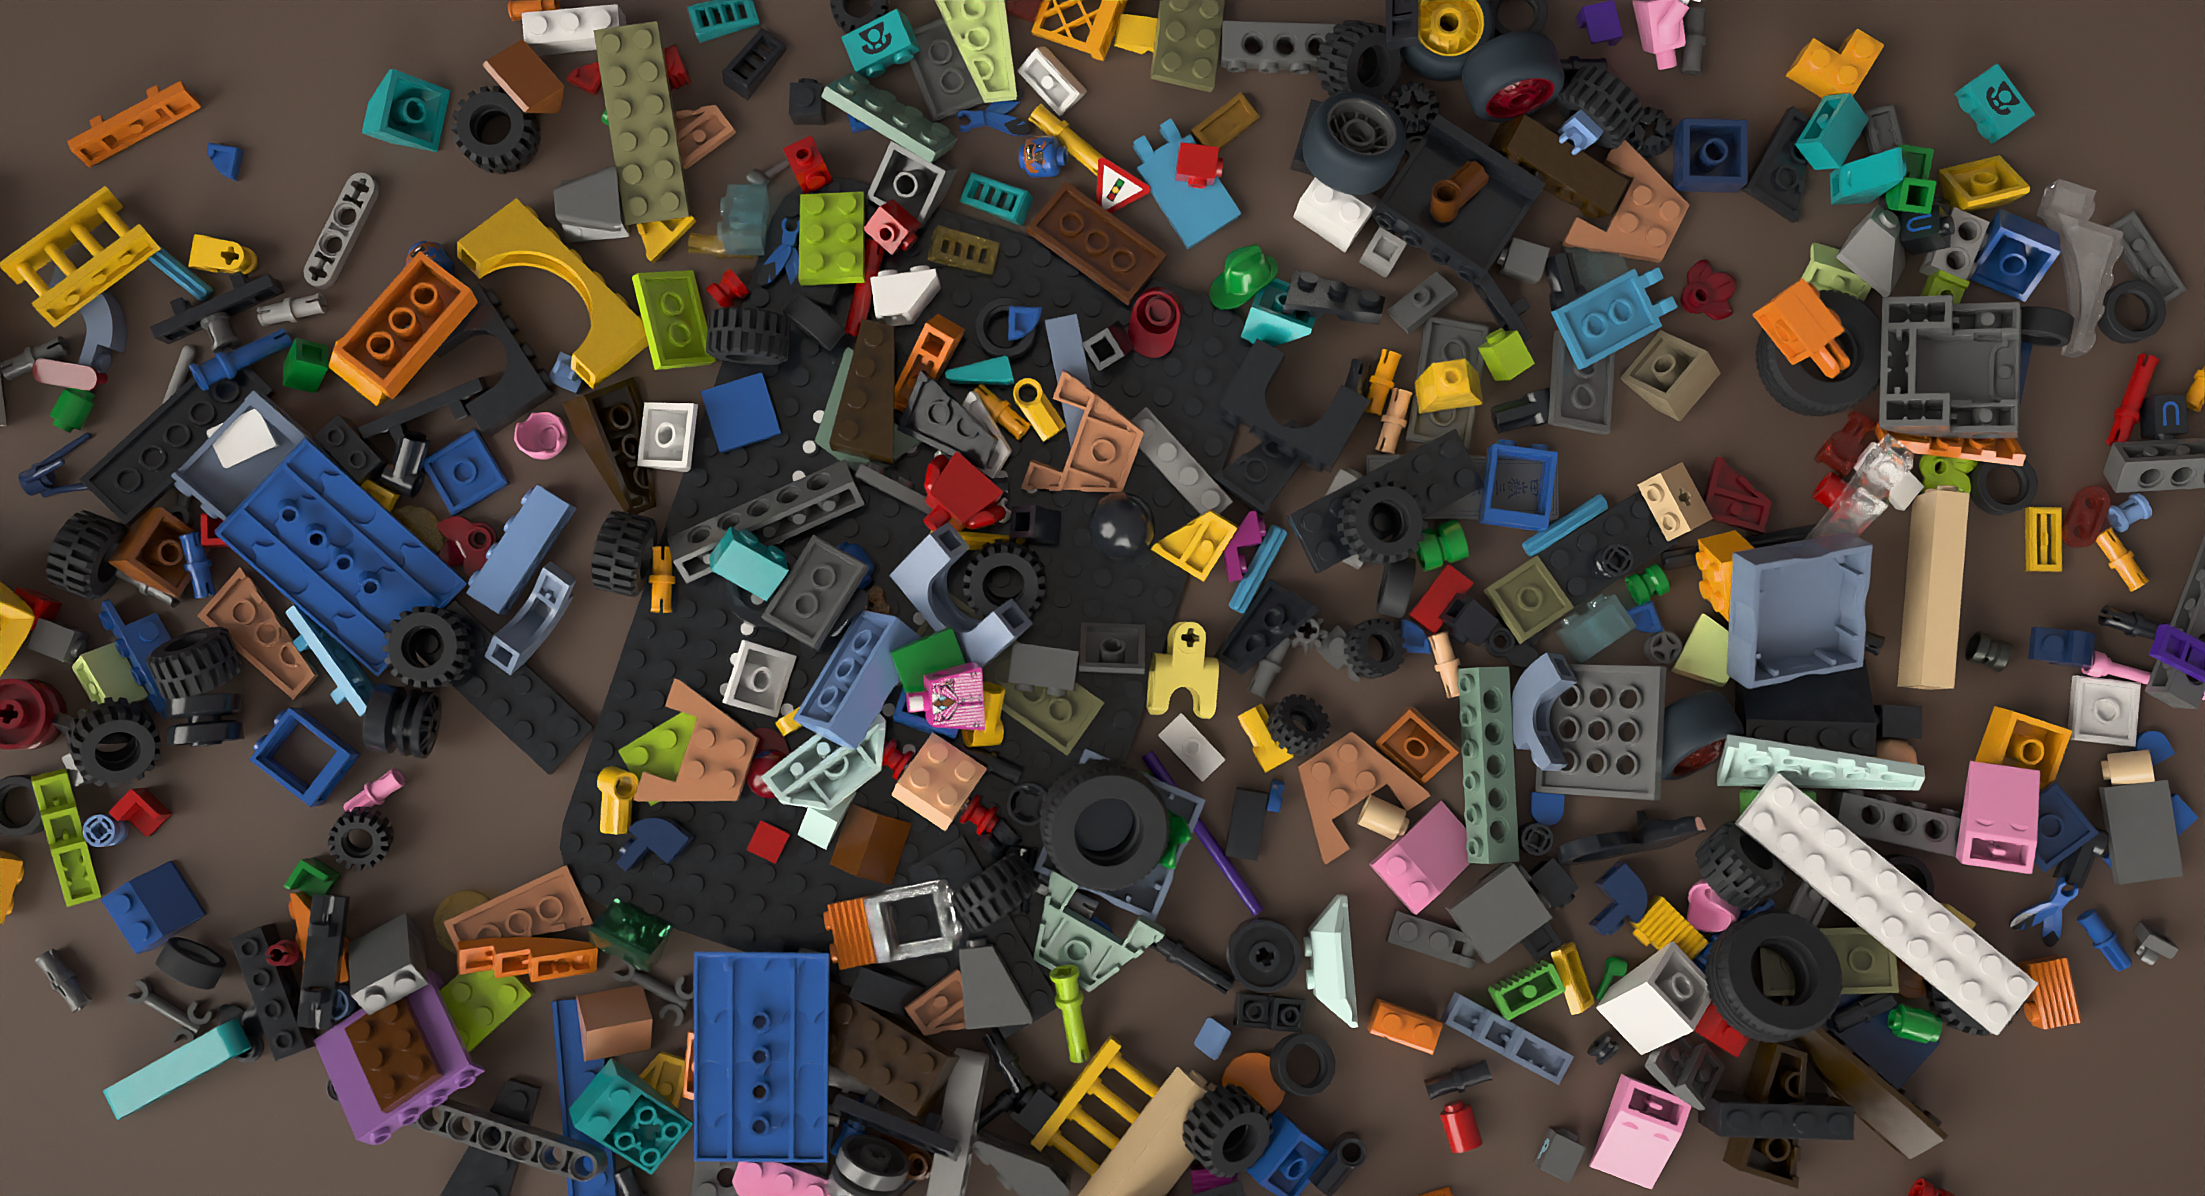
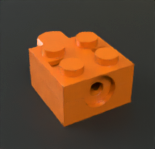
M1804 278L1780 292L1752 314L1792 365L1811 356L1822 372L1830 378H1834L1840 373V370H1845L1850 365V359L1834 340L1836 336L1844 331L1840 325L1841 320L1834 310L1824 305L1820 300L1818 289L1812 283L1806 282Z

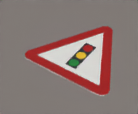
M1101 157L1098 160L1096 203L1109 213H1114L1150 192L1151 188L1149 185L1108 159Z

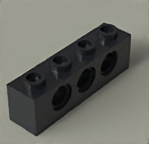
M276 924L260 926L230 938L275 1062L316 1046L314 1040L318 1036L315 1028L297 1026L301 991L291 965L273 966L266 960L271 958V954L266 955L267 949L282 941Z

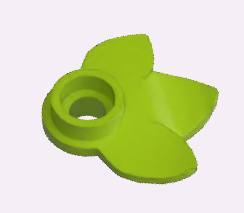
M1924 454L1919 462V468L1924 477L1922 481L1924 488L1920 491L1921 494L1925 493V489H1937V486L1940 485L1958 487V492L1970 493L1971 482L1967 474L1976 468L1978 461ZM1940 462V466L1935 472V465Z

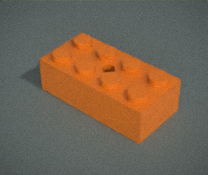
M419 251L332 350L342 362L393 400L476 306L478 301L470 288Z

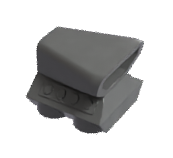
M616 166L607 167L579 179L561 180V185L554 188L555 215L562 224L566 243H588L592 240H619L623 237H630L632 229L631 225H625Z

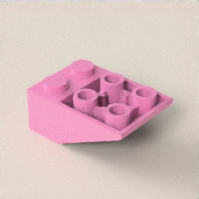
M1970 761L1956 850V858L1962 864L2032 874L2037 844L2040 770Z
M1621 1073L1589 1166L1652 1189L1682 1135L1692 1106L1668 1090Z

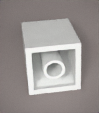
M1315 177L1300 198L1293 218L1343 252H1346L1370 218L1377 202L1381 199L1372 193L1362 195L1342 193L1329 188Z
M1672 941L1609 987L1596 1008L1643 1055L1694 1031L1712 998L1709 997L1710 992L1706 987L1705 978L1707 976Z

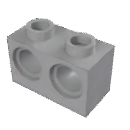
M1954 207L1948 213V215L1953 217L1955 224V233L1951 235V247L1927 252L1919 272L1930 276L1939 270H1943L1964 280H1969L1977 267V263L1974 262L1978 251L1984 248L1988 240L1989 234L1986 233L1990 222ZM1959 228L1966 231L1967 240L1960 237ZM1947 256L1955 261V269L1948 266Z

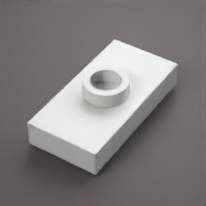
M1182 713L1158 734L1202 782L1226 760Z

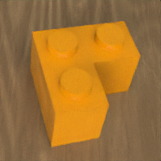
M1858 28L1844 40L1837 52L1813 38L1800 51L1785 76L1822 99L1824 96L1850 93L1853 96L1884 47V44Z

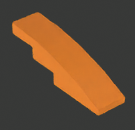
M539 937L487 938L457 942V969L459 975L493 970L495 979L529 974L531 982L597 971V943Z

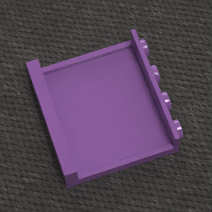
M428 968V984L407 995L444 1076L390 1113L380 1110L344 1029L367 1014L363 1008L314 1040L354 1136L358 1141L371 1145H378L387 1141L391 1137V1133L402 1126L414 1123L418 1120L421 1113L430 1107L442 1104L447 1100L448 1095L459 1088L469 1086L475 1081L476 1076L485 1071L483 1066L473 1063L441 995L439 988L445 984L440 974Z

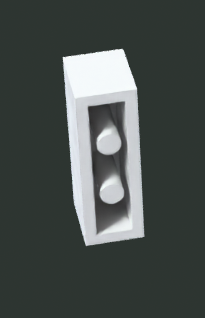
M618 4L522 13L524 41L538 56L596 50L593 30L625 26L626 17Z

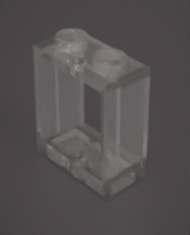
M947 879L875 892L863 899L878 963L950 951L961 943L962 927L959 920L955 918L954 905L950 900L953 891L951 888H948ZM933 893L943 938L899 945L889 901Z

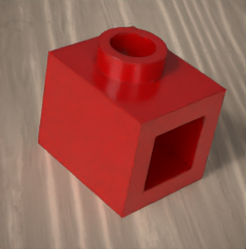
M812 135L783 148L804 194L833 182Z
M1181 142L1178 150L1175 180L1188 182L1187 186L1197 189H1205L1207 185H1213L1215 176L1221 177L1223 158L1218 157L1219 147Z
M892 199L879 206L863 230L893 255L901 249L907 251L918 239L915 233L922 224Z

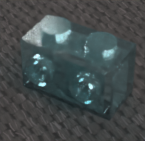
M728 184L726 197H722L720 203L723 222H718L717 224L718 241H723L726 255H764L770 211L766 185Z

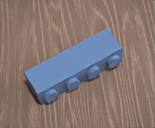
M538 484L534 489L530 488L521 501L523 507L517 516L513 515L507 521L503 529L506 533L499 543L495 542L486 554L487 562L481 570L478 569L473 573L468 582L470 588L466 593L498 614L508 615L577 509Z

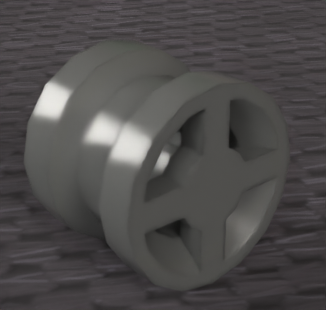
M1671 632L1652 634L1646 639L1644 644L1645 656L1655 664L1672 663L1679 658L1682 652L1680 639Z

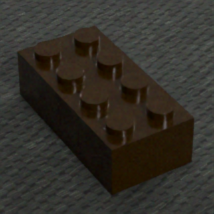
M840 991L829 1010V1062L914 1116L929 1115L960 1056L929 1037L924 1036L921 1032L887 1011L850 998L851 991Z

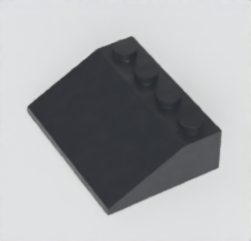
M1863 659V667L1828 674H1808L1790 681L1750 689L1735 680V713L1742 723L1743 737L1798 746H1811L1817 749L1855 755L1876 756V718L1866 659Z

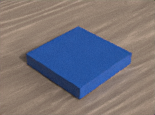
M762 372L701 391L721 454L782 435L769 389Z
M476 428L429 455L424 460L423 467L452 516L461 514L510 485L484 438Z

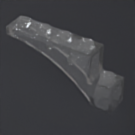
M2058 179L2045 187L2037 217L2043 218L2048 229L2059 233L2061 248L2059 255L2067 285L2068 313L2075 318L2070 343L2063 346L2061 355L2076 358L2088 353L2095 343V326L2105 310L2103 300L2105 293L2110 289L2114 280L2112 270L2114 263L2119 259L2123 250L2121 240L2124 232L2087 221L2095 210L2096 204L2093 202L2096 190Z
M1887 434L1866 456L1849 484L1805 540L1847 532L1858 537L1888 507L1890 490L1913 467L1914 453Z

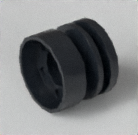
M378 684L370 695L364 715L363 740L367 750L390 754L398 747L402 756L413 754L415 758H427L433 750L439 732L441 720L440 695L436 691L429 690L423 693L421 689H412L407 695V691L403 686Z

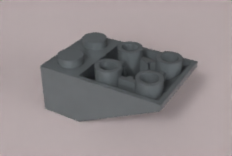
M983 1129L977 1132L974 1145L977 1147L974 1150L975 1154L985 1165L991 1163L999 1172L996 1176L1007 1190L1013 1188L1020 1196H1067L1071 1192V1177L1050 1154Z

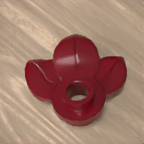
M1707 259L1695 263L1687 273L1688 285L1683 289L1680 298L1682 307L1692 314L1705 313L1713 320L1728 318L1733 314V310L1726 300L1736 291V279L1725 272L1714 274Z
M462 516L446 518L436 526L440 533L448 538L442 546L439 556L451 566L463 564L468 578H471L476 570L483 568L488 560L486 558L488 550L497 542L496 531L491 525L484 522L473 524ZM478 532L486 535V542L484 544L476 540Z

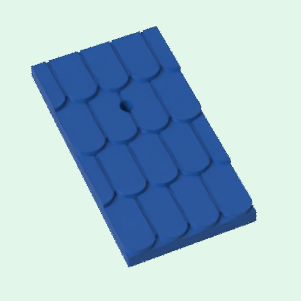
M306 436L215 530V534L377 677L388 667L384 659L389 657V653L383 652L382 645H388L389 639L384 638L385 631L392 632L393 627L389 625L392 620H400L399 614L405 610L412 611V607L416 606L444 608L467 584L466 580L454 568L429 548L423 540L382 506L376 498L350 477L344 469ZM312 534H320L319 537H311Z
M694 952L695 1162L828 1163L829 953ZM763 1086L766 1089V1094L763 1098L758 1099L756 1090Z

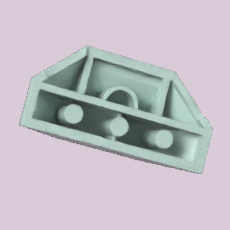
M880 713L876 715L867 731L865 739L856 750L838 745L816 734L762 775L761 778L783 804L830 811L882 770L886 720Z
M1342 893L1337 894L1308 928V937H1303L1305 957L1310 956L1311 969L1306 970L1307 988L1313 989V994L1350 1027L1354 1028L1358 1027L1348 899L1347 895Z

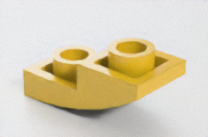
M1120 14L1118 16L1114 46L1142 55L1146 51L1153 52L1158 19Z

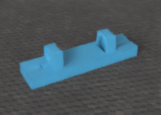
M296 605L291 606L285 613L300 633L293 641L297 650L302 652L303 650L312 649L338 686L330 693L336 704L349 701L359 716L365 715L368 700L375 686L349 651Z

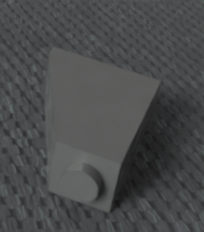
M986 938L966 940L967 945L961 946L959 949L966 1029L1031 1024L1033 1022V1011L995 944H986Z

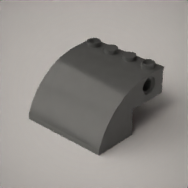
M1952 295L1882 297L1879 427L1893 432L1929 437L2019 438L2022 316L2020 302L1953 304Z

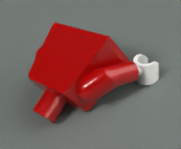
M938 450L934 459L927 466L924 488L928 493L925 502L933 509L923 520L930 530L935 531L950 522L957 531H961L965 527L973 530L993 525L997 522L1006 523L1011 518V511L1004 506L1008 502L1006 498L999 502L1003 491L958 451L953 456H947L943 451Z

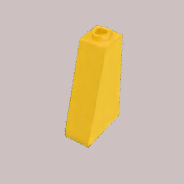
M1466 359L1432 363L1414 382L1419 414L1483 404L1479 374Z

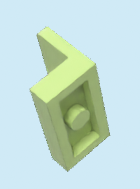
M1813 242L1810 248L1811 260L1802 278L1806 282L1812 283L1818 291L1838 290L1842 291V293H1849L1850 296L1854 295L1857 297V300L1861 299L1864 302L1871 286L1836 258L1840 251L1839 249Z
M115 643L81 654L71 667L92 702L97 700L98 704L104 703V698L112 697L113 701L117 702L119 697L127 698L130 705L133 701L139 702L148 696L143 685L138 686L130 671L132 666L127 658L123 659L120 656Z

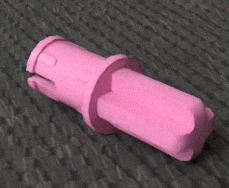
M396 768L390 769L373 783H366L363 791L344 804V810L347 811L349 809L351 812L354 807H360V811H363L365 807L371 808L375 804H383L388 795L406 784L404 776Z

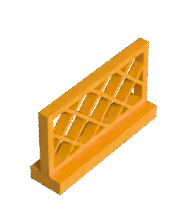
M1043 0L1031 31L1034 36L1090 53L1092 58L1101 61L1105 60L1117 29L1118 16L1123 14L1128 0H1101L1099 9L1089 14H1086L1081 3L1084 0H1067L1059 5L1056 0ZM1078 4L1084 16L1066 24L1061 11ZM1058 13L1063 26L1052 32L1042 29L1045 20ZM1087 22L1090 32L1086 43L1073 39L1070 30Z

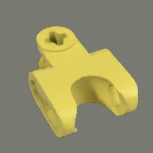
M1183 621L1172 625L1167 635L1166 654H1152L1149 666L1146 705L1151 715L1165 713L1168 710L1172 693L1180 687H1185L1191 692L1193 696V711L1198 717L1210 719L1215 714L1219 662L1217 658L1204 657L1206 633L1198 623ZM1182 634L1192 635V640L1186 642L1181 640Z

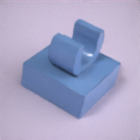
M1580 109L1566 120L1557 132L1561 135L1559 138L1561 144L1567 140L1571 145L1575 146L1571 153L1576 155L1598 140L1604 131Z
M560 351L549 377L555 385L579 395L585 381L571 369L572 356Z

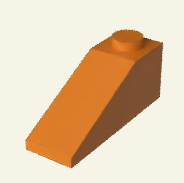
M940 314L926 322L895 385V409L904 413L921 370H925L938 382L966 329Z

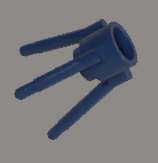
M85 433L43 461L32 465L30 469L21 472L18 478L23 490L30 496L40 493L43 498L59 493L87 490L88 488L83 483L53 487L52 484L56 482L53 470L65 464V460L60 458L90 439L91 434Z

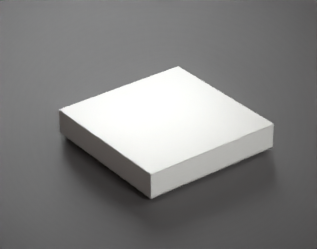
M2078 675L2072 676L2068 729L2072 730L2069 740L2136 747L2141 683Z

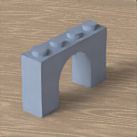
M948 522L930 533L890 574V577L935 632L949 626L953 629L965 663L976 662L983 669L1033 623L1013 599L998 607L984 620L973 619L956 607L948 592L947 574L950 567L970 547L951 523Z

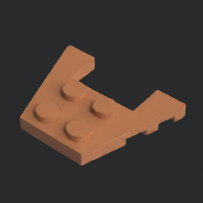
M1624 140L1617 149L1609 150L1603 164L1631 178V182L1606 231L1577 217L1561 245L1567 248L1579 247L1589 249L1588 251L1600 253L1602 251L1619 254L1620 257L1659 263L1663 260L1690 205Z
M1063 369L1053 399L1083 409L1084 413L1064 469L1061 470L1031 459L1021 489L1123 492L1144 430L1074 375Z
M674 678L665 706L697 717L676 781L646 771L643 772L633 800L738 801L759 738L728 714L710 703L701 694L690 688L685 682Z
M1352 731L1297 766L1313 822L1315 836L1317 837L1320 855L1325 865L1350 849L1332 820L1387 784L1406 812L1431 796L1427 790Z

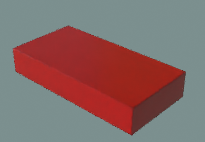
M1446 564L1408 615L1431 633L1436 634L1444 623L1438 617L1457 592L1465 595L1473 585V582L1450 564Z

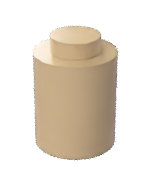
M2149 749L2107 754L2106 761H2101L2104 780H2111L2112 786L2154 782Z
M1370 794L1362 807L1357 824L1394 840L1397 835L1403 836L1409 824V819L1405 817L1406 810Z

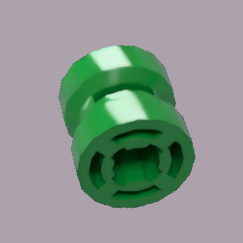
M1656 563L1646 567L1644 574L1634 573L1625 578L1627 589L1639 606L1649 602L1654 594L1661 596L1670 591L1669 582L1662 569Z

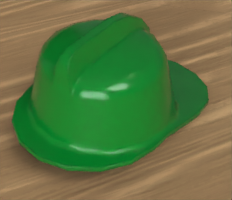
M1257 244L1233 250L1225 260L1224 271L1213 281L1209 290V298L1212 304L1219 309H1232L1244 304L1275 279L1278 273L1277 262L1271 256L1263 254Z

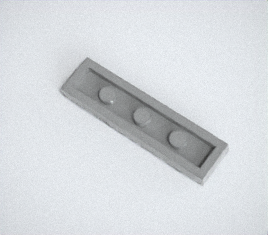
M1147 407L1132 419L1135 424L1144 430L1139 449L1200 515L1210 509L1220 514L1233 502Z

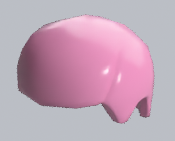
M532 412L526 421L517 423L514 440L518 448L534 459L546 460L558 455L566 446L568 429L563 420L551 412Z

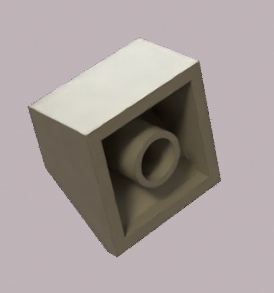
M1660 330L1620 379L1657 411L1681 421L1721 373L1708 351Z

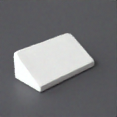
M1045 46L1036 48L1017 70L1059 116L1067 112L1087 93L1083 85Z

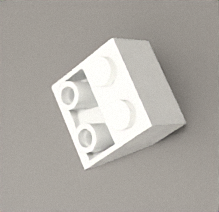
M929 266L912 267L910 272L897 274V270H884L878 272L877 277H870L875 316L879 323L890 326L914 324L941 289L936 269L930 270Z

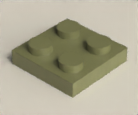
M1538 555L1483 591L1520 644L1574 608Z

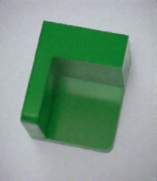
M295 337L283 363V386L316 393L328 370V346Z
M316 857L305 858L299 861L284 887L288 890L299 889L310 897L316 893L329 894L341 873Z

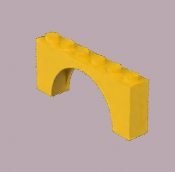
M517 198L457 241V257L479 279L501 268L531 266L560 276L578 291L587 306L591 328L584 342L572 354L571 369L593 390L649 346L642 316H637L620 294H614L606 286L605 280L596 271L592 272L583 263L581 256L575 250H569L561 242L559 235L551 227L547 228L541 223L535 211L528 205L524 206Z

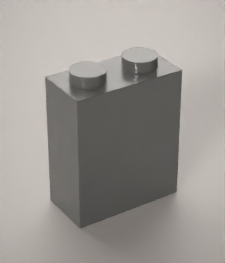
M1505 863L1445 907L1482 960L1488 964L1553 918L1548 912L1551 905L1540 891L1535 894L1528 884L1532 879L1522 865L1516 867L1513 863Z
M407 913L348 943L351 996L369 1015L428 984L424 933Z

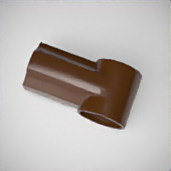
M1467 161L1451 177L1437 182L1432 190L1431 216L1439 222L1454 220L1458 215L1459 208L1488 183L1489 176L1484 171V167L1476 161Z

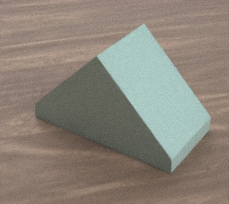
M854 791L830 811L808 808L797 835L827 850L857 792Z

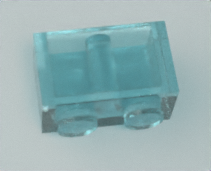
M1601 593L1586 603L1589 609L1578 615L1575 611L1560 621L1562 627L1555 632L1576 663L1585 662L1637 626L1615 594L1605 597Z

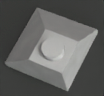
M1877 205L1851 231L1836 258L1883 297H1888L1906 267L1905 247L1900 242L1901 223L1893 212L1884 210L1881 206Z

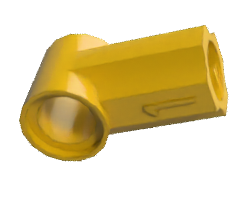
M1024 378L1015 385L1013 391L1015 404L1022 410L1043 442L1052 438L1066 427L1036 380ZM1025 386L1034 388L1037 393L1036 399L1032 402L1022 401L1018 395L1020 389Z
M990 681L983 682L985 730L962 729V739L967 747L996 746L1002 743L1004 728L1000 716L1005 689L1000 684H994Z
M1262 703L1237 716L1253 745L1252 750L1265 773L1294 758L1293 754L1287 753L1285 747L1283 749L1278 747L1280 744L1278 741L1274 742L1271 736L1273 733L1268 732L1270 724L1267 722L1269 716Z
M609 766L600 772L597 779L598 788L602 792L600 831L607 834H627V832H630L628 828L631 826L632 798L636 794L639 780L636 775L629 771ZM620 779V784L616 788V783Z

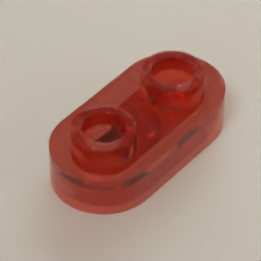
M2090 486L2080 489L2075 494L2062 525V539L2068 546L2083 548L2092 545L2096 541L2110 508V497L2103 488ZM2087 498L2092 501L2090 509L2085 504ZM2075 527L2080 530L2079 538L2073 533Z

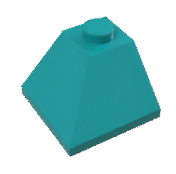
M390 69L368 102L362 133L388 143L437 152L451 90L401 71Z
M1275 278L1256 293L1241 338L1249 340L1253 344L1258 338L1275 347L1311 334L1316 317H1310L1309 311L1294 310L1293 315L1282 314L1290 283Z

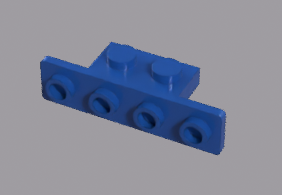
M110 599L103 601L101 613H99V619L103 627L107 631H113L117 638L114 643L118 653L123 659L128 657L133 666L130 669L131 674L138 686L144 685L149 694L146 699L151 710L155 714L160 713L164 720L168 717L165 714V698L161 696L146 663V658L158 646L171 640L170 635L157 613H153L125 626Z

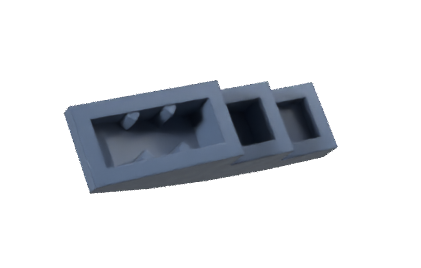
M1077 314L1045 320L1057 384L1064 369L1092 389ZM1061 402L1070 447H1072L1084 410Z
M1454 992L1440 1021L1557 1085L1562 1081L1574 1056L1457 992Z

